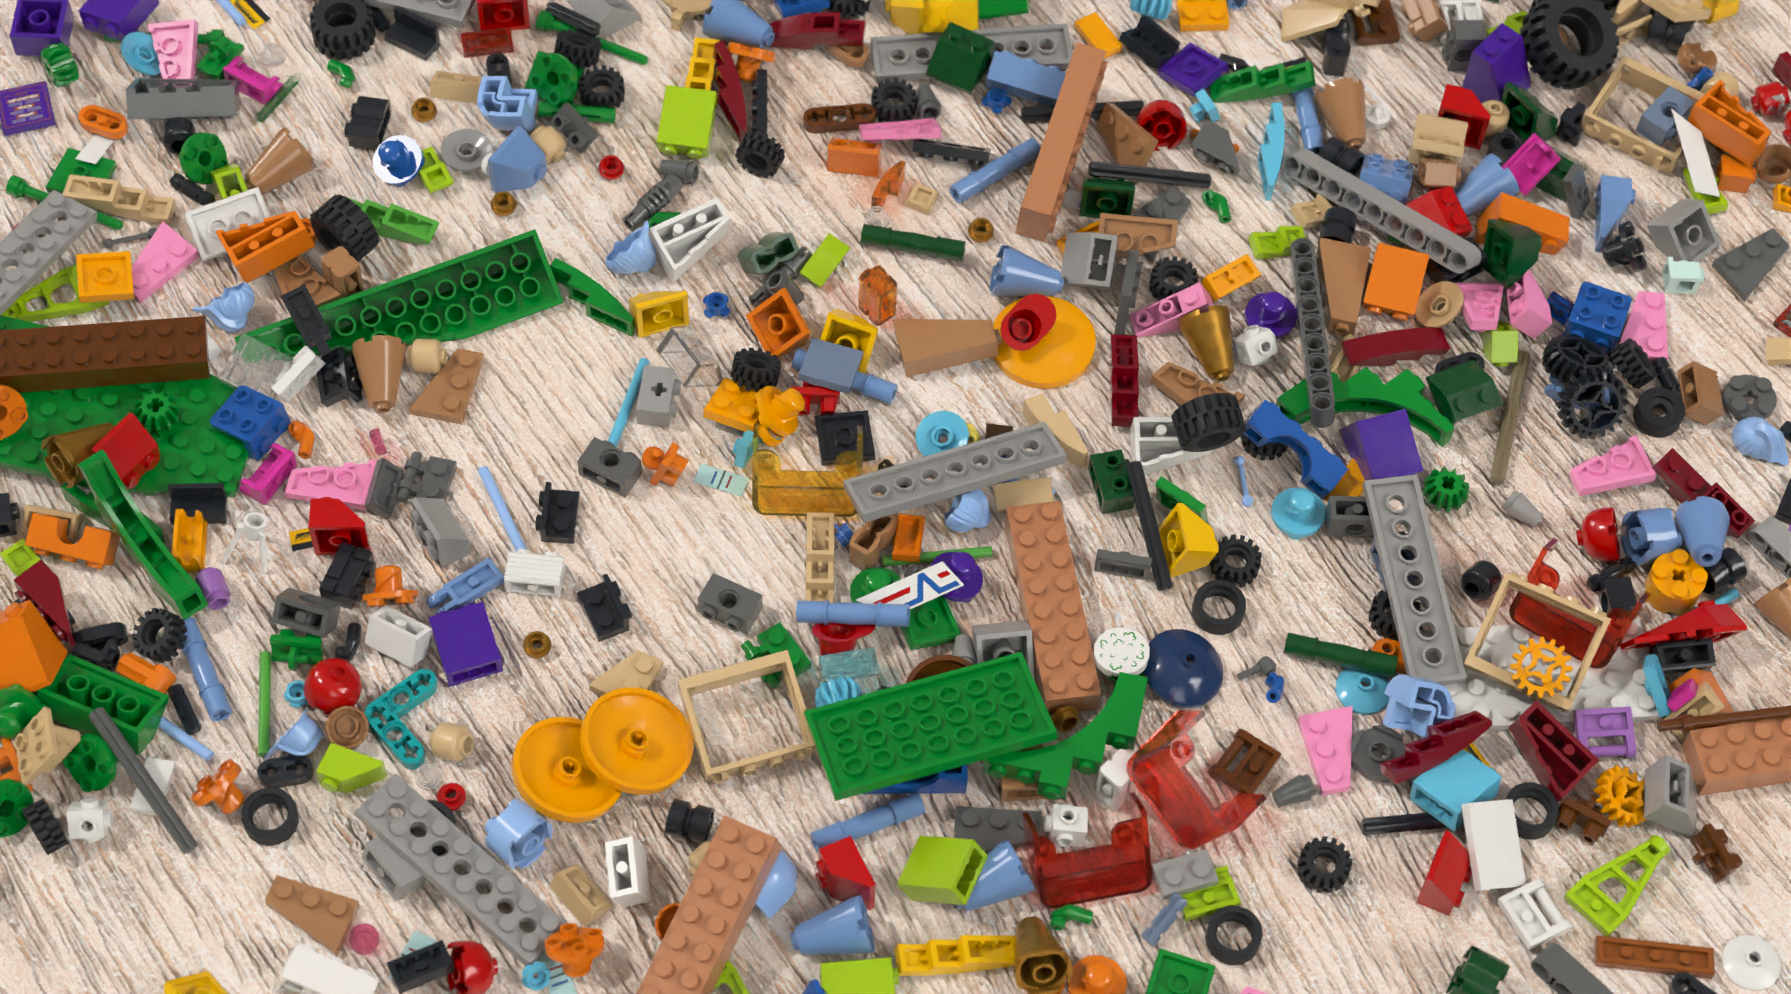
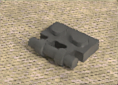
M417 451L412 452L410 459L406 461L404 466V477L399 480L396 499L403 503L407 501L408 496L436 498L446 501L457 469V462L430 456L427 465L421 464L423 455ZM416 475L423 476L420 485L413 483Z

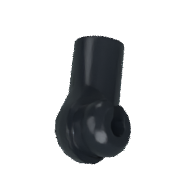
M1223 53L1219 56L1220 60L1228 64V68L1232 72L1250 67L1244 59Z
M354 622L348 625L345 647L338 646L335 649V658H341L349 662L354 658L361 639L362 627L360 624Z

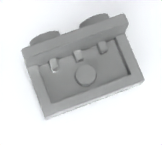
M1207 849L1202 851L1189 850L1183 853L1182 856L1173 859L1170 857L1161 858L1152 864L1150 878L1152 881H1156L1163 900L1170 898L1174 893L1182 895L1218 885L1219 881Z

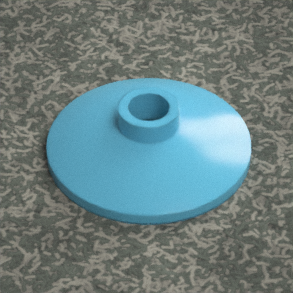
M132 32L126 35L121 43V52L126 62L133 69L144 75L157 76L161 74L160 62L154 50L152 36L142 32Z
M937 411L926 416L918 425L915 436L916 444L923 456L932 455L968 444L969 430L965 421L956 413ZM941 437H948L946 443L939 442Z
M1346 667L1337 678L1335 685L1336 695L1344 707L1353 706L1352 712L1362 715L1374 714L1384 709L1389 702L1390 697L1385 695L1384 692L1390 681L1385 676L1367 672L1365 674L1363 670ZM1361 682L1367 683L1370 686L1364 687L1361 685Z

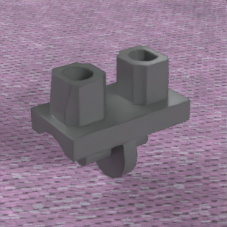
M565 103L550 121V125L556 131L559 130L568 139L570 146L573 149L576 148L581 154L585 153L591 143L599 136L589 125L590 120L587 117H582L569 103Z

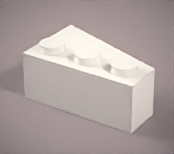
M718 197L649 228V237L656 249L657 259L672 284L728 233L730 216Z
M1171 417L1133 418L1130 428L1132 461H1140L1142 463L1145 475L1211 454L1213 451H1183Z
M296 944L287 958L272 991L281 994L283 989L296 994H374L379 980L373 978V974L365 969L358 968L355 970L346 966L345 961L333 956L328 958L319 954V951L310 945L302 944L300 946Z

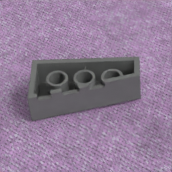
M136 78L126 89L128 120L174 117L203 119L217 116L219 119H231L240 110L239 80Z

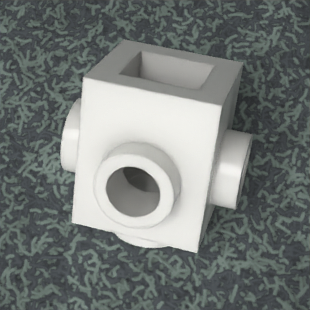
M1252 325L1243 330L1244 333L1232 339L1237 358L1241 364L1250 366L1261 365L1268 362L1271 356L1278 353L1276 337L1269 328Z
M87 797L81 801H72L66 811L69 839H84L87 842L98 841L105 838L109 828L113 827V811L108 810L107 800Z
M1069 803L1053 804L1050 815L1046 814L1044 819V832H1048V843L1057 844L1061 847H1083L1087 835L1088 807L1073 806Z

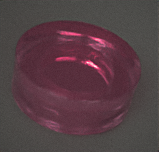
M379 427L370 430L369 435L376 454L381 456L388 453Z
M359 924L349 934L350 946L357 954H370L379 946L380 938L378 931L371 924Z

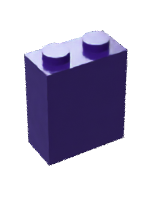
M87 0L78 11L85 29L122 41L126 35L135 32L160 3L159 0Z
M483 602L477 604L469 603L462 608L452 611H440L434 616L428 617L448 687L503 672L501 656Z

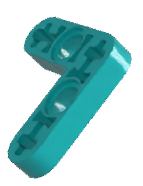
M420 669L371 702L365 709L370 729L399 763L410 770L417 769L424 764L425 752L422 744L399 718L436 692L438 688L434 672L428 669ZM419 681H429V686L420 685ZM412 690H416V696H414ZM399 694L409 696L408 702L403 705L395 704L393 700ZM373 713L383 714L386 724L383 726L378 717H373ZM397 729L403 733L402 737L397 741H391L387 738L388 733L392 730ZM406 744L411 753L417 754L415 759L412 757L407 758L406 750L404 749Z

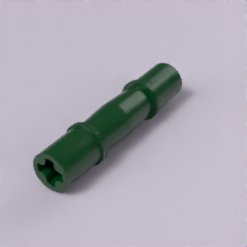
M869 224L863 225L860 244L885 248L886 250L892 248L909 253L933 255L936 259L938 257L961 262L963 261L966 241L944 238L940 235L932 237L915 232L893 230V227L886 228Z
M1290 632L1287 634L1284 654L1309 659L1312 662L1315 659L1336 666L1363 670L1365 674L1367 672L1390 678L1395 676L1399 657L1372 651L1369 648L1366 651L1344 644L1320 641L1319 637L1313 638Z

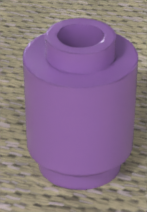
M213 567L201 570L196 576L195 582L199 585L208 603V608L219 610L226 607L230 602V591L222 571Z

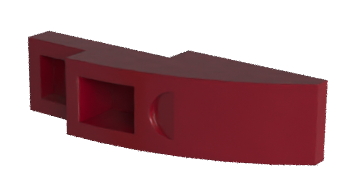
M833 12L808 13L782 18L769 23L773 27V33L775 34L774 40L769 47L814 50L815 44L863 46L866 21L841 19L840 13Z
M1673 448L1652 467L1671 486L1667 491L1681 504L1687 500L1688 502L1697 500L1696 497L1699 496L1713 497L1722 502L1730 517L1727 535L1737 539L1755 521L1717 482L1711 486Z

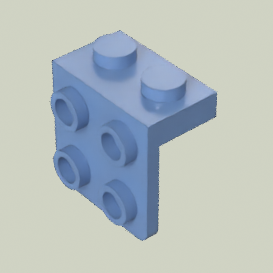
M1372 153L1365 155L1359 179L1406 205L1414 166L1403 159H1395L1393 161L1385 159L1380 154Z

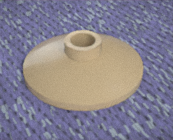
M1449 281L1431 285L1418 299L1415 311L1417 320L1425 327L1440 328L1449 324L1458 316L1463 307L1464 295L1458 285Z

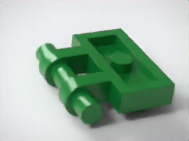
M781 622L757 635L759 647H754L750 640L745 641L741 645L742 650L746 653L745 658L747 661L788 650L796 677L811 669V661ZM775 672L760 678L763 682H768L772 689H775L781 684L777 676L781 675L782 672Z

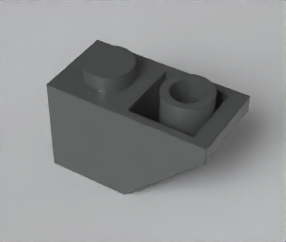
M1206 119L1191 144L1194 156L1204 163L1210 161L1216 164V168L1225 174H1230L1231 172L1238 175L1239 165L1229 130Z

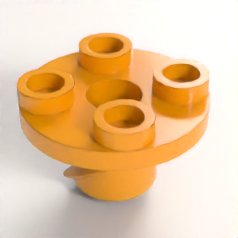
M766 386L755 394L760 412L759 422L765 429L771 428L775 433L783 437H787L797 430V415L805 407L804 398L798 390L789 388L782 392L776 387Z

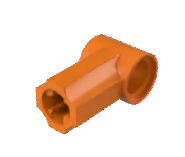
M132 652L124 654L118 661L116 668L118 675L164 694L177 680L174 673L161 664L154 666Z

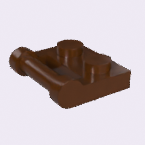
M1381 0L1378 7L1363 4L1365 9L1370 10V14L1366 15L1371 30L1370 34L1365 29L1363 18L1357 16L1352 9L1348 10L1353 19L1356 30L1355 40L1358 46L1399 43L1400 34L1390 0Z
M1238 729L1233 735V742L1218 762L1210 766L1207 773L1212 779L1223 782L1250 800L1280 760L1282 753L1246 730ZM1243 746L1249 747V751L1232 773L1226 770Z

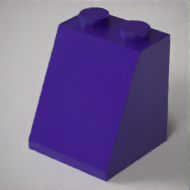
M1503 23L1472 52L1462 88L1472 90L1481 103L1489 100L1502 102L1505 84L1508 82L1523 87L1526 90L1531 87L1523 37Z
M1406 409L1360 420L1339 430L1351 459L1356 460L1365 481L1415 475L1424 471Z

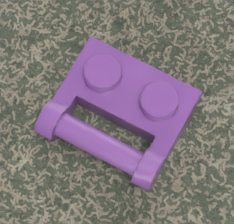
M1631 706L1573 711L1576 738L1596 757H1636ZM1623 737L1624 741L1623 745L1588 747V739Z

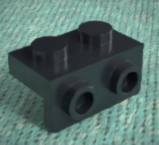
M1146 15L1141 16L1136 28L1122 32L1118 40L1126 46L1128 51L1138 55L1144 60L1146 65L1153 68L1161 67L1176 54L1180 46L1179 40Z

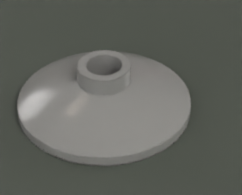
M474 129L457 130L449 134L441 145V156L445 164L454 170L462 172L481 168L484 157L492 152V144L489 138L484 133Z

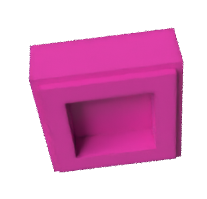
M1689 678L1670 693L1667 706L1675 712L1695 697L1698 684L1692 678Z

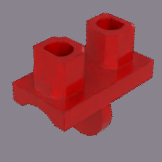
M803 382V387L792 386V388L801 393L805 401V407L798 415H810V404H821V415L835 414L837 404H840V391Z

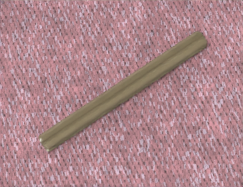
M1519 350L1517 362L1513 364L1490 475V482L1493 484L1502 485L1506 478L1530 360V353L1527 351Z

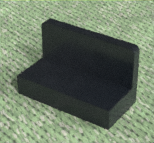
M396 6L393 9L395 22L384 34L385 41L427 61L440 46L438 26Z
M223 483L168 485V492L171 498L169 516L171 524H174L176 509H184L188 517H195V511L198 510L203 514L204 521H208V524L227 523L228 497Z

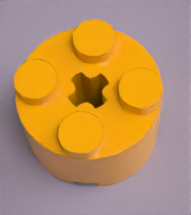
M1676 549L1673 552L1662 554L1654 561L1645 580V597L1649 604L1659 612L1665 614L1672 612L1676 613L1675 615L1685 614L1696 605L1705 588L1708 574L1703 566L1698 565L1685 550Z

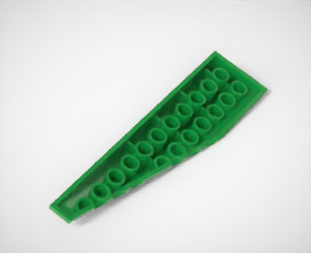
M534 229L317 308L330 331L329 334L332 339L327 341L330 350L332 351L342 346L348 352H351L355 341L364 338V342L372 341V336L376 335L398 337L401 339V344L405 342L406 346L412 345L416 339H437L440 342L463 340L563 304L564 301L537 231ZM291 317L234 337L244 363L294 358L304 346H308L305 344ZM316 347L311 349L316 355H320Z

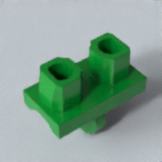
M222 35L218 41H212L208 45L209 52L196 66L197 70L207 75L208 79L223 80L225 78L223 68L242 54L245 50L244 45L234 43Z
M281 629L278 635L271 634V661L288 662L290 671H296L298 663L316 665L317 662L323 660L322 639L320 636L307 633L305 637H295V632L289 629Z

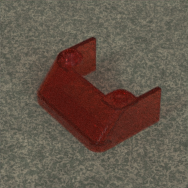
M1553 537L1542 548L1527 575V582L1536 586L1541 583L1553 588L1555 591L1560 583V576L1556 569L1546 564V561L1558 542L1556 538ZM1646 591L1636 603L1632 612L1623 608H1614L1607 613L1606 617L1610 618L1611 621L1590 667L1600 669L1611 661L1632 629L1651 593ZM1519 592L1509 608L1510 617L1516 624L1538 637H1544L1545 641L1549 643L1552 639L1556 640L1555 646L1557 648L1564 646V652L1581 662L1598 628Z
M1178 710L1131 756L1127 763V773L1132 782L1181 847L1187 849L1199 848L1236 830L1266 800L1264 794L1238 793L1230 802H1223L1215 808L1185 766L1192 760L1195 753L1194 743L1187 733L1206 715L1203 710Z
M1135 792L1129 793L1132 819L1120 821L1114 825L1110 834L1111 844L1056 854V847L1053 841L1048 837L1039 836L1029 813H1022L1026 853L1037 895L1045 907L1054 909L1068 904L1075 905L1139 893L1150 887L1153 874L1147 811Z

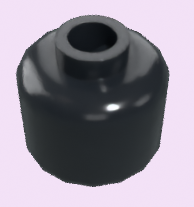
M174 117L165 122L162 127V144L169 153L174 155L180 154L185 141L193 134H196L193 123L183 117Z
M1485 560L1475 562L1461 577V584L1465 594L1478 601L1487 600L1499 589L1502 582V575L1499 569L1493 563Z

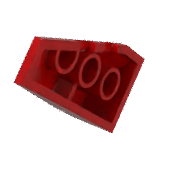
M1714 600L1698 603V608L1620 644L1621 650L1650 648L1658 643L1687 640L1698 641L1699 639L1712 638V642H1720L1747 631V625L1728 604H1715Z

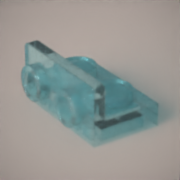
M875 647L819 656L818 671L820 681L828 682L830 678L838 679L841 675L844 679L848 677L856 679L878 675L879 666Z

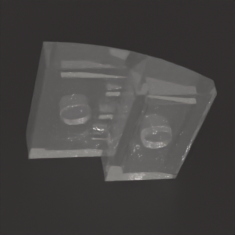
M242 333L218 381L235 390L239 386L245 385L275 399L277 393L272 387L275 385L278 376L291 368L295 359Z

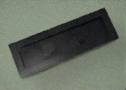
M757 69V79H752V95H757V99H752V115H757V120H752V131L754 134L758 131L763 136L764 133L767 134V69Z
M915 139L913 144V152H918V156L924 158H933V155L943 156V160L957 162L958 158L969 159L968 163L974 165H983L984 162H988L990 159V148L926 139Z

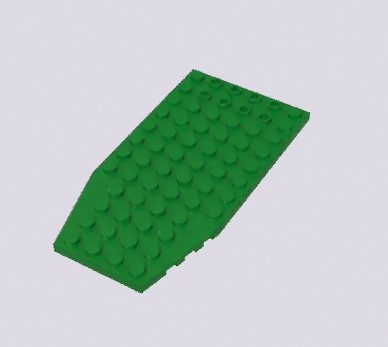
M0 316V330L49 327ZM210 374V379L21 392L19 394L26 403L28 418L14 434L0 440V467L56 480L44 461V458L48 456L47 450L41 449L44 439L52 435L107 422L117 425L130 412L133 414L135 400L142 399V392L150 395L154 388L160 394L165 389L168 392V396L174 395L177 404L180 406L181 413L178 416V425H172L171 432L165 429L162 430L160 436L156 431L150 433L158 444L160 460L154 469L148 470L140 478V481L134 488H129L127 491L129 494L144 493V496H156V493H169V484L223 483L227 497H235L250 458L249 452L241 440L213 428L210 419L238 387ZM85 478L77 484L90 488Z

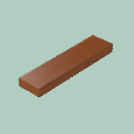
M1597 935L1594 939L1595 966L1670 975L1688 973L1693 977L1712 979L1715 975L1714 948Z

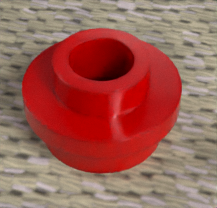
M614 155L604 157L598 167L599 174L607 180L618 179L624 173L623 162Z
M448 783L439 789L437 801L447 805L451 811H456L464 805L466 792L461 785ZM450 793L456 794L452 799L446 797Z

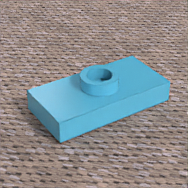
M1656 654L1646 655L1643 665V671L1646 676L1644 681L1648 696L1652 695L1659 717L1668 716L1671 712V709L1667 706L1670 692Z

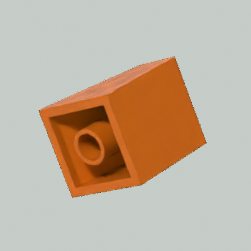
M1378 242L1362 307L1367 308L1366 312L1374 315H1382V312L1392 314V318L1399 321L1413 319L1429 255Z
M30 600L21 604L13 603L0 612V690L10 687L12 684H19L25 690L33 692L51 685L68 651Z

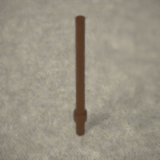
M1791 705L1694 717L1692 714L1680 715L1677 719L1657 721V728L1659 732L1672 730L1688 732L1698 727L1791 717Z

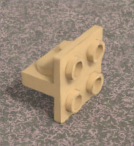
M1419 113L1417 115L1408 162L1419 165V158L1422 156L1435 159L1438 157L1439 159H1450L1459 167L1461 157L1463 158L1465 150L1464 141L1468 123Z
M43 707L21 733L16 736L14 741L19 763L18 770L21 774L23 785L29 786L41 772L50 774L81 741L79 731L53 724L51 709L48 707Z

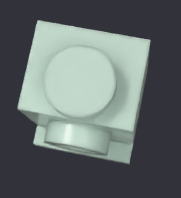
M1667 257L1662 269L1664 293L1695 294L1699 284L1704 281V269L1700 268L1699 262L1673 261V257Z

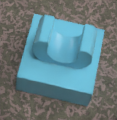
M1202 89L1197 92L1195 96L1198 103L1193 104L1189 108L1195 121L1198 123L1205 119L1206 116L1213 123L1219 120L1218 110L1205 90Z

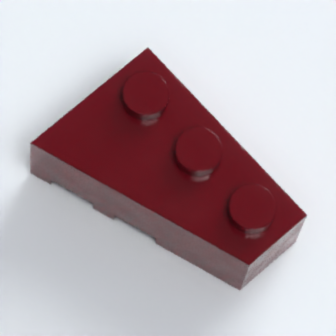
M1537 700L1509 726L1539 783L1547 787L1555 795L1558 802L1599 761Z

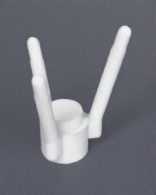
M258 512L248 513L244 517V523L237 524L236 532L221 558L222 564L226 563L241 534H244L249 541L259 540L262 573H267V533L265 532L267 520L263 514Z

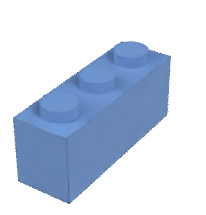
M995 51L985 87L991 89L1001 88L1007 94L1051 106L1056 104L1066 72H1063L1057 66L1047 67L1040 65L1034 59L1017 58L1008 51Z

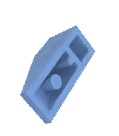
M1601 175L1596 188L1595 252L1602 250V246L1606 244L1626 215L1629 205L1634 204L1636 190L1632 189V178Z

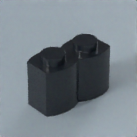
M1342 18L1337 26L1325 29L1321 46L1324 53L1322 70L1325 75L1343 76L1345 74L1351 51L1348 40L1350 24L1347 19Z
M359 96L357 102L352 104L350 123H346L344 136L348 138L349 146L377 150L384 141L385 131L391 118L392 110L389 99Z

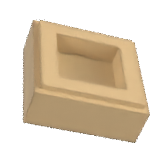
M915 183L905 201V207L929 215L939 197V191Z

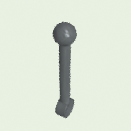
M150 228L146 233L114 240L107 238L104 241V246L112 248L120 243L147 237L151 239L157 229Z

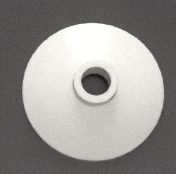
M1742 935L1733 938L1727 943L1721 956L1722 968L1726 976L1732 983L1745 990H1764L1774 984L1780 974L1781 965L1777 952L1767 941L1756 936ZM1749 956H1754L1758 962L1751 961Z

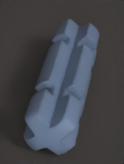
M1177 893L1170 897L1168 900L1169 905H1164L1152 920L1151 928L1147 927L1141 935L1152 946L1157 944L1161 939L1159 935L1161 933L1164 934L1178 917L1176 913L1178 911L1182 912L1188 903Z

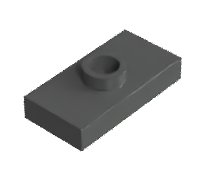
M1574 163L1562 181L1570 215L1572 218L1580 219L1590 203L1589 187L1586 184L1583 166Z
M384 458L377 460L364 507L385 519L391 517L398 494L397 486L399 480L402 479L404 470Z
M1097 549L1094 571L1148 580L1152 558L1131 555L1125 551L1113 552Z

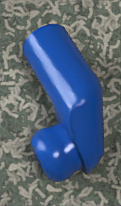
M1704 67L1686 85L1699 91L1714 76V73L1711 69Z
M1271 672L1265 680V684L1271 687L1266 693V699L1270 703H1276L1282 699L1285 680L1282 676L1279 677L1275 672Z

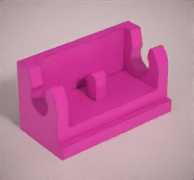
M237 56L228 66L223 68L225 80H239V92L267 106L266 103L280 88H283V84L278 82L280 78L273 76L270 79L248 67L247 64L242 62L243 58Z
M1534 133L1502 168L1503 170L1507 167L1510 169L1517 181L1519 191L1526 196L1561 158L1550 145Z
M276 443L270 446L272 449L270 455L249 479L243 478L240 481V484H242L239 487L240 492L262 505H265L287 480L291 470L298 467L294 452Z

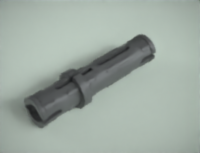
M801 247L793 258L781 263V268L778 271L786 272L791 279H795L799 275V271L811 258L812 253L809 251L805 255L807 248ZM767 281L749 296V301L752 305L757 301L755 308L772 296L767 288Z

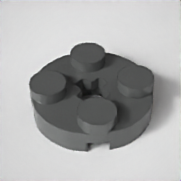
M1735 375L1731 377L1721 397L1724 410L1727 413L1730 411L1738 422L1752 416L1761 417L1765 420L1771 416L1777 404L1776 393L1772 388L1771 381L1765 377L1760 378L1754 375ZM1750 396L1754 401L1753 403H1748V399L1743 397Z
M1376 725L1371 729L1359 731L1351 744V767L1370 780L1384 783L1390 782V779L1381 774L1380 763L1405 755L1403 738L1395 730L1382 725ZM1380 748L1383 750L1382 754L1386 757L1377 758L1371 750L1377 751Z

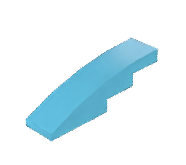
M1282 102L1271 104L1268 117L1269 124H1266L1263 135L1264 144L1260 145L1257 158L1266 201H1270L1278 180L1284 149L1285 123Z

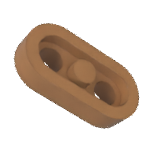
M825 44V49L830 54L850 67L859 68L868 62L869 49L865 44L863 46Z

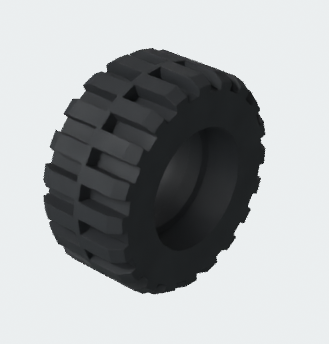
M1542 0L1532 7L1522 21L1523 26L1520 27V35L1523 37L1526 58L1531 65V71L1534 74H1539V79L1547 83L1549 81L1551 86L1556 88L1562 87L1565 90L1583 87L1604 74L1614 64V59L1617 58L1618 54L1616 46L1619 45V36L1616 35L1618 28L1611 19L1613 16L1610 11L1604 9L1605 5L1600 0ZM1558 23L1565 25L1574 33L1579 42L1580 56L1571 52L1564 45L1559 35Z

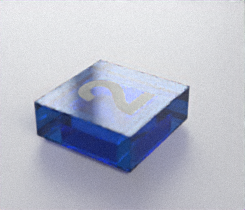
M1553 291L1547 299L1551 317L1565 326L1574 304Z

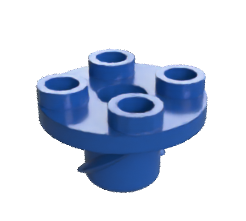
M403 135L393 136L383 141L377 148L373 158V167L377 176L385 183L397 187H403L413 180L425 164V157L419 144L412 138Z

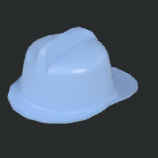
M308 707L299 720L274 744L265 756V760L269 759L278 750L295 756H305L316 748L323 736V731L305 713Z

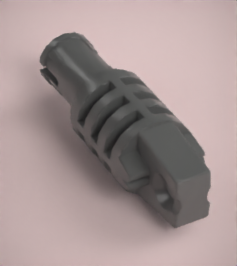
M669 174L663 180L656 183L643 197L638 199L637 206L622 218L624 225L631 229V231H634L648 217L651 218L657 212H660L683 187L681 179Z

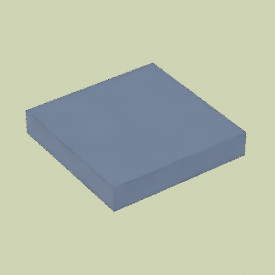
M812 338L801 366L798 380L850 394L864 351Z

